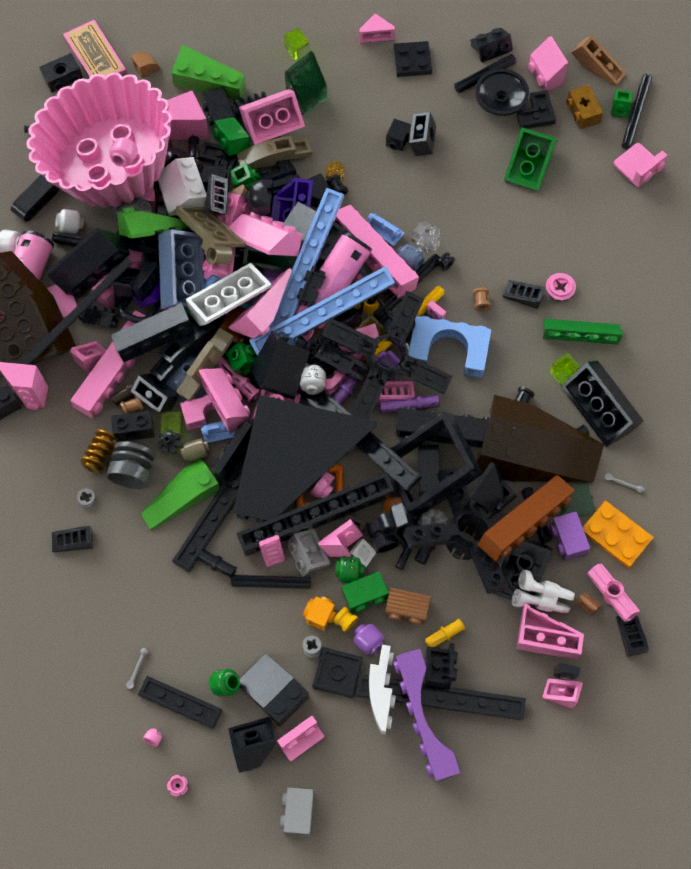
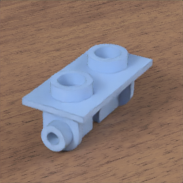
M370 213L367 218L371 227L392 246H395L405 234L376 213Z
M222 421L201 426L204 441L207 440L208 443L235 437V432L229 434Z

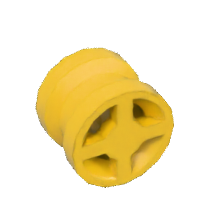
M344 607L335 616L333 623L341 626L342 631L347 633L357 622L358 617L352 615L349 609Z

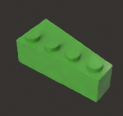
M184 45L181 46L171 72L174 86L203 93L224 88L228 99L240 101L246 88L244 74Z

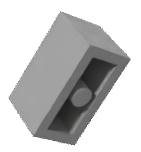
M287 787V793H283L282 806H285L286 810L285 815H281L280 828L284 829L285 835H311L313 789Z

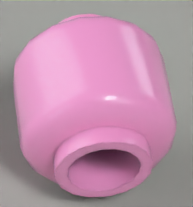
M122 137L114 142L110 148L109 156L115 165L126 167L132 164L137 156L138 149L131 139Z

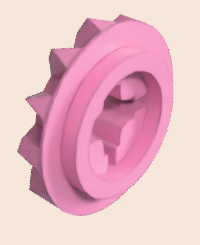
M556 273L548 278L545 289L548 292V296L550 295L554 300L558 299L562 302L566 299L569 300L574 295L576 284L571 276L564 273ZM557 286H565L564 291L561 289L556 290Z

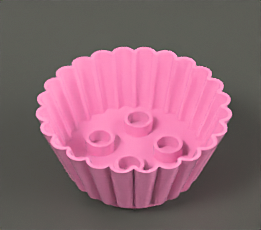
M114 72L106 77L102 74H95L89 80L78 79L73 83L72 87H63L58 91L57 96L47 99L44 104L45 108L35 114L36 122L29 127L28 132L31 137L26 143L27 147L31 150L29 159L36 164V172L46 177L48 182L90 206L99 205L102 208H106L108 206L118 207L122 203H131L134 198L142 197L146 191L153 188L154 182L159 180L161 171L164 169L172 115L168 112V101L161 98L162 92L160 89L151 88V83L148 80L138 81L137 77L131 74L122 77L121 74ZM122 137L131 139L138 149L137 156L132 164L126 167L115 165L109 156L110 148L114 142Z

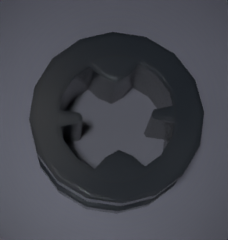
M446 252L438 260L437 265L439 267L442 266V269L446 271L453 265L455 258L450 257V253Z

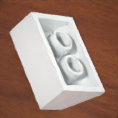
M194 157L173 160L161 171L160 178L157 180L168 215L177 216L175 213L177 206L204 207L206 192Z

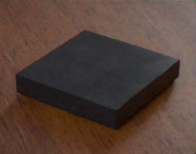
M323 647L312 688L353 699L363 657Z

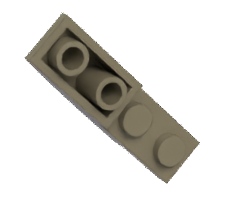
M285 136L256 144L238 153L236 157L239 166L246 162L252 169L272 167L276 165L277 161L311 157L312 150L307 138L292 140L291 136Z

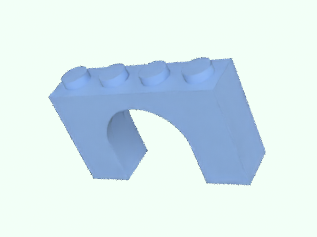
M416 316V326L412 333L409 356L427 364L429 350L435 341L446 337L459 340L467 351L464 375L483 378L491 329H487L485 326H470L463 322L453 323L446 319L436 320L428 316Z

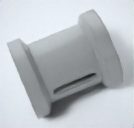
M308 636L303 641L304 654L308 658H317L322 652L321 641L316 636ZM316 644V650L312 648L310 651L308 645L313 646Z

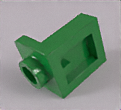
M615 89L611 116L628 118L633 92Z

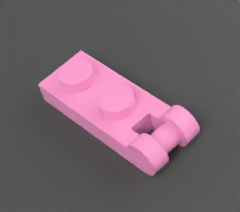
M359 353L350 354L357 358L358 361L364 362V355ZM335 371L331 379H326L324 391L333 396L339 390L338 386L343 384L348 377Z

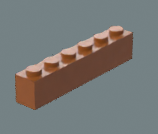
M556 475L486 531L478 546L495 561L499 560L502 556L506 558L512 552L514 546L518 548L525 541L526 536L530 538L537 531L538 526L542 528L549 521L550 516L554 518L561 511V507L566 508L572 502L571 496L575 490L561 477Z

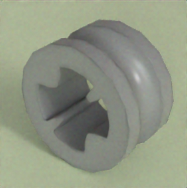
M85 488L78 492L77 501L81 507L88 508L95 503L96 498L92 490ZM86 494L87 496H92V498L89 497V502L81 501L83 495Z

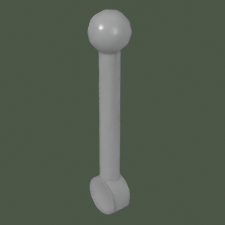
M607 473L604 477L607 482L614 481L635 489L640 494L644 492L643 486H635L619 480L610 473Z
M146 648L140 650L141 656L130 681L126 683V687L130 690L135 687L134 680L144 657L148 654Z

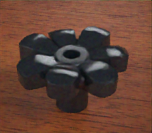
M167 430L166 435L160 433L158 436L162 441L157 442V447L162 448L161 451L164 454H168L169 450L172 454H176V447L180 448L182 446V442L179 441L181 436L178 432L174 433L172 430Z

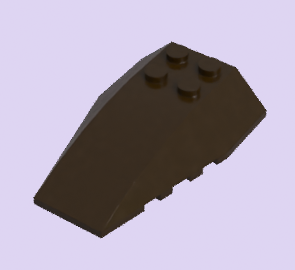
M494 394L487 429L481 450L478 452L476 459L482 473L485 472L492 462L500 470L502 479L509 481L549 482L558 475L565 482H594L604 447L603 443L532 404Z

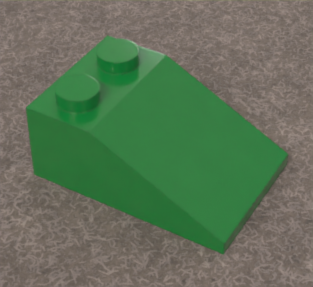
M521 127L504 181L539 191L557 146V138Z

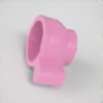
M326 472L310 494L321 499L327 497L333 490L330 484L335 477Z

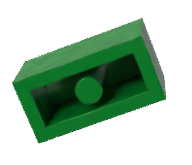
M235 117L214 121V129H212L213 138L218 141L228 156L238 154L249 148V135Z
M380 571L342 586V593L350 613L356 612L358 614L366 611L367 607L371 605H382L389 596Z

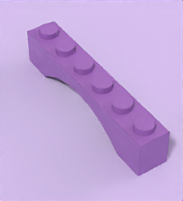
M420 648L396 656L397 661H394L393 664L396 673H401L403 679L399 683L403 695L407 694L410 701L406 705L409 714H414L416 723H413L416 736L421 735L423 743L419 744L423 757H428L429 764L426 765L429 777H434L435 781L459 774L460 770L454 752L445 747L435 737L428 727L423 714L421 687L427 668Z

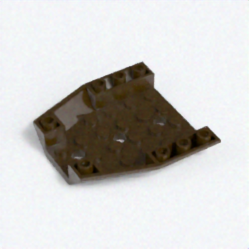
M12 251L0 253V311L4 314L2 320H0V362L19 364L64 318L54 296ZM67 328L31 365L56 354L61 355L70 351L72 347H76L69 329ZM11 346L19 347L20 352L17 356L9 354L8 351Z

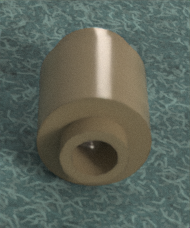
M202 438L185 443L183 447H180L185 462H193L208 457L207 452H210V447L207 440L203 441Z

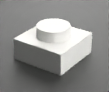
M359 539L350 554L351 557L360 558L361 565L367 567L376 551L364 539Z

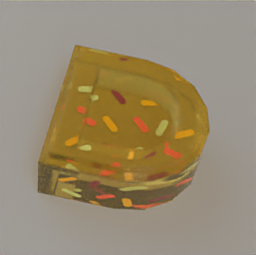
M338 161L330 162L326 168V179L338 174L341 176V180L344 181L343 164Z

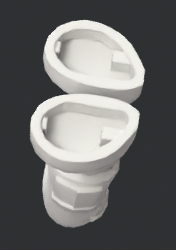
M522 570L518 580L519 587L523 590L534 591L540 594L535 596L516 589L512 596L513 606L522 607L526 603L534 604L536 609L546 612L569 613L571 607L557 600L560 597L573 601L575 593L550 581H543L540 584L533 579L530 571Z

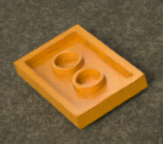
M606 500L583 526L586 537L628 569L654 538Z

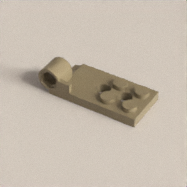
M176 207L175 213L181 218V221L186 223L203 240L201 248L206 251V260L209 264L228 265L233 257L230 247H246V243L215 214L205 212L204 207Z

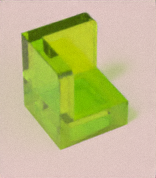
M299 27L284 35V46L294 60L298 59V50L309 45L308 39Z
M567 353L552 363L550 373L562 386L580 369V366Z

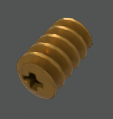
M96 430V436L91 439L92 443L88 445L89 450L84 452L86 457H82L80 461L85 469L101 475L102 472L98 467L105 468L102 460H109L105 454L113 453L109 447H114L115 443L112 441L118 440V438L105 430Z

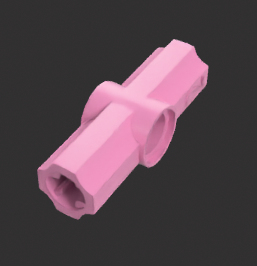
M602 563L597 564L587 573V576L603 594V600L615 609L624 622H629L639 614L640 610L624 592L622 583L615 580ZM613 590L617 595H613L609 591Z

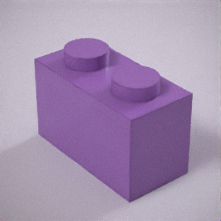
M577 512L553 518L550 531L552 536L557 539V550L560 556L563 555L564 561L587 555L590 546Z

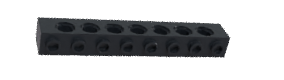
M386 472L236 534L245 556H249L261 551L260 541L275 535L279 536L280 542L286 541L295 533L318 528L348 514L384 501L389 497H393L394 488Z

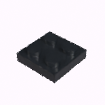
M428 41L394 44L397 77L432 74Z

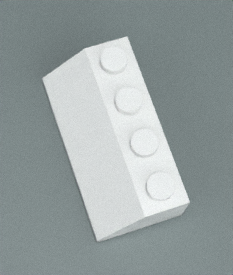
M249 263L187 298L186 302L189 313L200 326L206 325L271 288L272 284L252 263Z

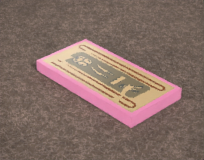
M95 20L63 34L89 78L95 74H102L106 77L114 72L121 74V76L127 73L124 65Z

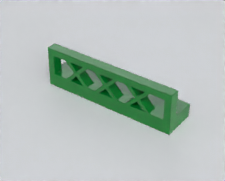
M544 318L543 339L619 345L623 336V330H620L621 324Z

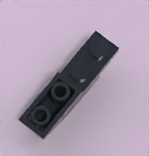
M196 322L192 325L195 331L170 341L159 352L162 357L152 367L150 372L165 384L189 356L194 358L216 334L218 328L210 322L200 326Z

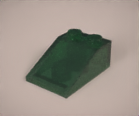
M312 51L285 71L286 90L294 91L302 116L305 113H309L316 104L326 99L327 84Z

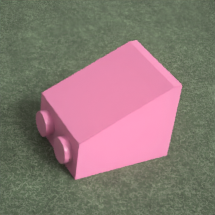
M193 91L167 100L169 103L168 112L172 115L170 140H188L191 135L198 136L199 140L210 139L206 117Z

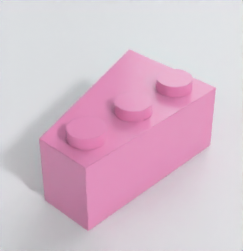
M524 603L516 649L578 660L582 653L584 634L562 622H557L548 617L547 614L540 613Z

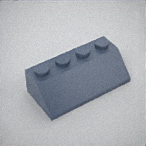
M170 229L158 234L161 310H167L182 303L187 311L189 309L186 299L205 289L204 271L202 270L204 249L201 248L203 240L196 233Z

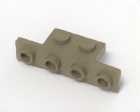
M219 328L211 341L207 342L186 373L187 376L176 392L191 401L202 386L199 370L214 369L234 340V336Z

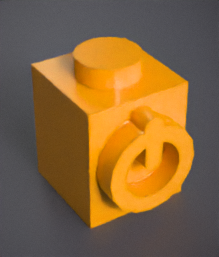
M326 597L311 598L303 613V616L306 617V624L325 632L328 623L332 624L337 614L335 612V605L332 604L333 601Z

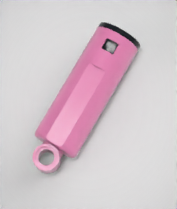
M31 230L24 231L14 254L40 280L54 248V243L41 233ZM0 311V320H2L4 314Z
M344 231L319 269L326 272V278L321 289L313 288L314 291L319 292L315 304L350 286L372 252V248ZM303 302L302 306H298L296 314L308 309V307L304 306L305 302ZM326 322L321 324L317 328L322 329ZM314 329L303 334V338L305 340L310 339L313 336Z

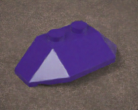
M294 178L279 190L273 198L272 221L284 223L297 202L310 208L313 180Z

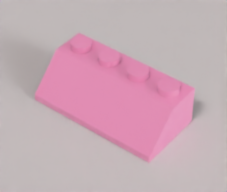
M251 211L250 214H241L229 226L246 245L268 255L298 256L303 234L295 231V227L284 226V223L280 221H272L273 218L261 217Z

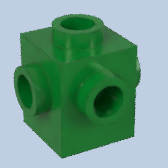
M246 162L230 171L235 188L244 185L249 191L250 186L260 179L257 170L252 169Z
M241 342L234 344L226 352L230 367L234 372L243 375L251 372L250 368L256 359L254 348Z

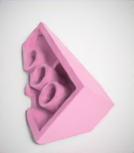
M288 268L271 283L272 287L252 302L253 305L236 318L229 326L230 330L251 338H255L258 335L264 336L270 330L269 325L275 318L292 270Z

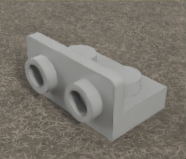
M315 529L295 533L287 542L288 550L292 554L296 562V568L302 577H306L310 572L326 568L331 564L325 551L318 544L320 540Z

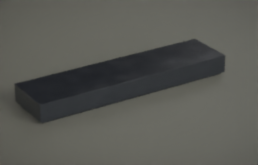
M149 676L146 677L138 693V696L213 730L223 711L221 708Z

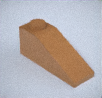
M593 35L581 40L571 52L584 67L614 86L618 85L627 74Z

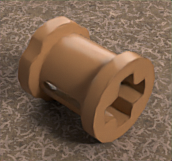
M479 287L473 290V296L476 301L474 308L478 312L491 309V303L488 299L489 289L486 287Z
M137 396L125 403L123 401L120 402L124 414L145 411L140 398Z

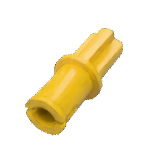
M458 618L445 627L441 626L440 630L425 638V642L428 647H436L446 640L449 642L451 637L464 631L465 627Z

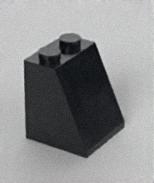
M271 331L250 370L261 389L294 400L310 351L306 346V342L301 338L296 337L294 339L284 332L277 333Z

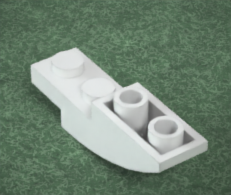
M382 645L379 665L370 664L369 674L372 712L381 734L385 735L386 729H391L392 716H389V709L394 708L396 698L395 695H392V689L384 688L389 686L391 673H387L388 665H392L394 653L390 652L391 646Z

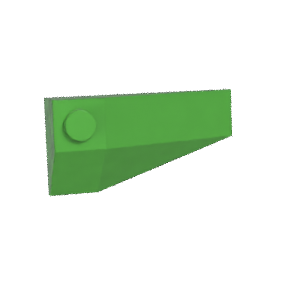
M124 207L123 211L117 212L119 234L129 238L155 235V232L163 233L168 231L169 228H172V230L190 228L179 218L136 210L134 207Z
M199 459L184 467L144 509L141 515L150 530H153L215 495L219 491L218 482L207 465Z

